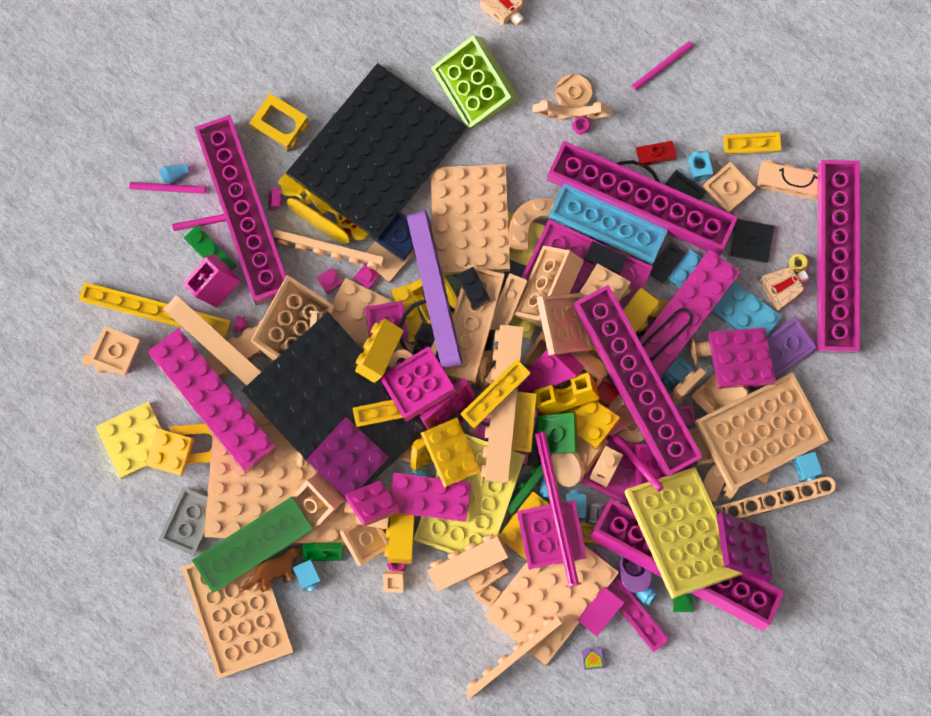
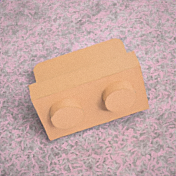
M714 373L691 397L697 405L710 414L747 396L749 391L746 387L719 389L716 373Z

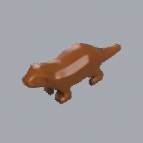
M294 546L289 548L279 558L263 561L257 567L252 580L247 585L242 586L240 590L250 589L259 582V589L263 593L275 587L274 583H270L272 580L282 577L284 584L293 581L297 576L291 573L295 560L303 552V548Z

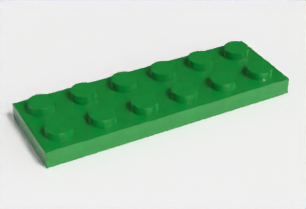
M291 496L192 559V562L211 592L214 593L307 534L313 528Z

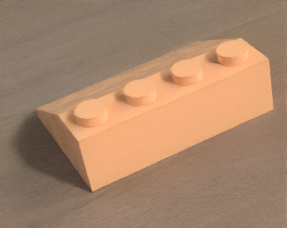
M287 275L251 342L274 361L310 328L311 314L309 311L329 312L331 314L335 305Z

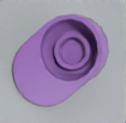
M622 556L619 562V569L623 585L631 592L639 593L645 591L651 582L650 571Z

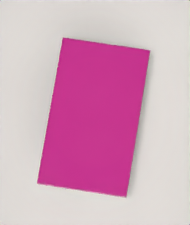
M604 587L577 621L594 635L598 636L624 602Z

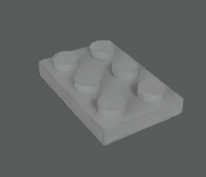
M183 487L160 535L159 541L195 556L204 537L207 497Z

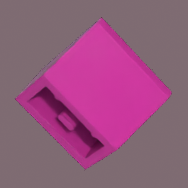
M213 254L206 256L182 284L196 298L217 308L241 280Z

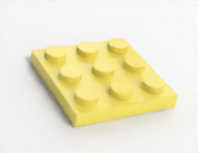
M149 401L96 426L120 479L147 467L145 465L156 429L162 430Z

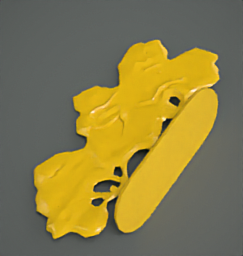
M286 173L278 181V184L281 185L282 195L297 196L300 201L294 198L288 199V207L296 215L342 244L349 243V236L342 228L350 229L351 235L358 241L364 240L369 235L358 226L355 229L351 228L352 225H355L353 223L347 225L345 222L342 224L347 218L342 216L343 218L339 220L340 213L291 179ZM304 193H307V196H306V198L304 199V198H303V194H304ZM314 203L319 213L307 206V204ZM325 212H332L337 217V223H333L324 217L323 214Z

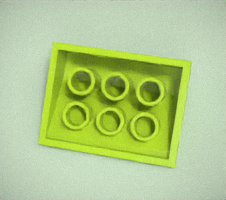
M471 36L431 67L468 130L500 113L520 99L483 37Z

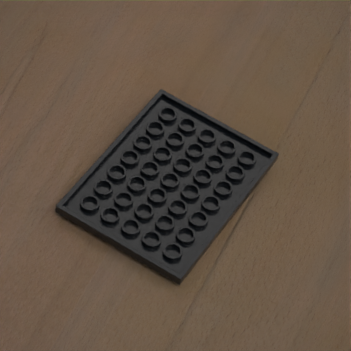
M377 63L288 169L286 175L371 237L378 240L466 132L467 126Z
M326 312L241 390L305 460L345 417L356 426L352 408L392 400L381 379L374 383L355 371L358 365L356 360L364 351L329 312ZM421 414L407 422L404 418L357 427L389 457L362 487L371 484L422 436V432L427 431L420 418Z

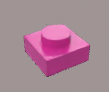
M273 187L269 191L268 211H276L282 205L283 195L280 194V188Z
M364 264L353 278L360 285L370 290L380 278V274L374 269L368 268L367 264Z
M330 268L316 278L327 295L342 285V281L333 268Z
M691 403L676 408L685 426L695 423L694 421L697 419Z

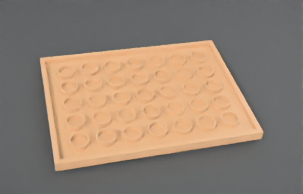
M273 425L258 426L275 445L276 451L247 474L242 471L213 435L205 538H227L293 496L308 479L317 473L308 463L307 466L296 465L297 451ZM343 503L317 529L311 530L292 543L342 542V547H347L340 531L356 522V514L345 513V503Z

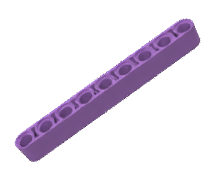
M426 210L407 215V221L440 363L443 370L463 365V360L430 220Z

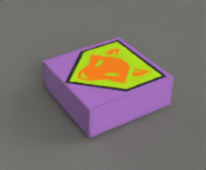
M602 648L582 650L584 670L604 668Z

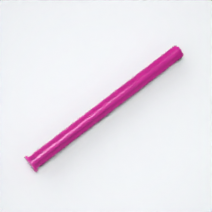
M540 432L535 436L568 585H566V588L582 585V582L578 581L546 433Z

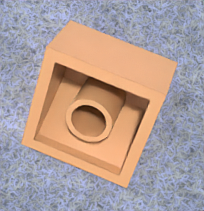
M319 473L308 479L292 496L313 528V531L346 500Z

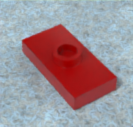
M672 140L636 147L639 166L677 159Z

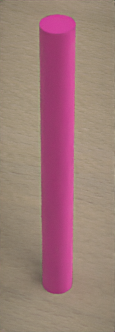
M690 41L685 43L632 84V88L637 91L690 50L693 44Z
M130 182L129 189L199 194H205L206 191L205 186Z
M224 214L174 223L172 228L173 231L193 228L197 225L204 226L224 222L226 218Z
M618 434L613 435L612 440L653 487L658 492H661L664 486Z

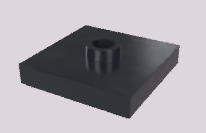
M737 219L730 256L768 263L774 226Z

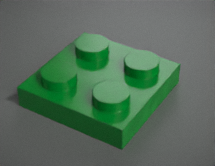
M566 413L537 416L538 433H546L550 455L578 453L577 414Z

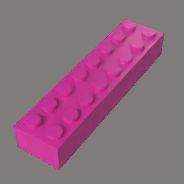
M710 249L640 340L642 345L678 309L685 308L692 313L693 319L691 324L655 359L650 360L659 378L662 377L740 274L739 270ZM680 311L643 347L648 358L653 357L689 322L690 316L687 312Z
M177 328L148 351L153 361L245 474L276 451L275 445L180 328Z

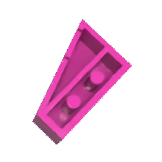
M547 349L528 369L531 374L518 388L522 392L534 393L535 390L550 385L555 386L576 377L584 366L571 353L549 355Z

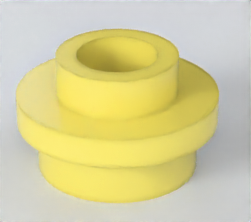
M795 254L790 258L789 266L797 273L802 270L805 271L808 267V259L802 254ZM800 261L802 265L798 267L795 265V262Z

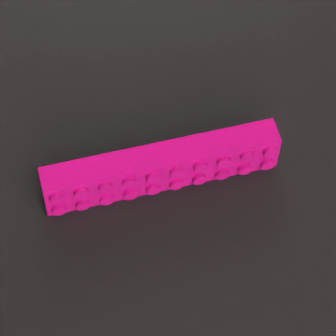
M228 115L195 126L194 128L253 301L256 306L272 301L286 275L231 116Z
M563 141L547 177V181L560 187L563 184H567L668 230L667 234L707 252L710 249L718 256L721 255L738 218L566 141Z
M821 160L817 164V353H857L860 351V161Z
M609 284L573 303L572 306L664 476H669L702 458L699 449Z
M610 498L589 539L662 577L633 510ZM744 573L740 576L690 592L762 632L771 624L784 595V591L762 579Z

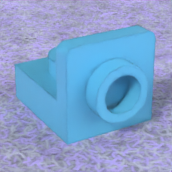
M678 357L660 380L673 391L680 382L682 383L693 368Z

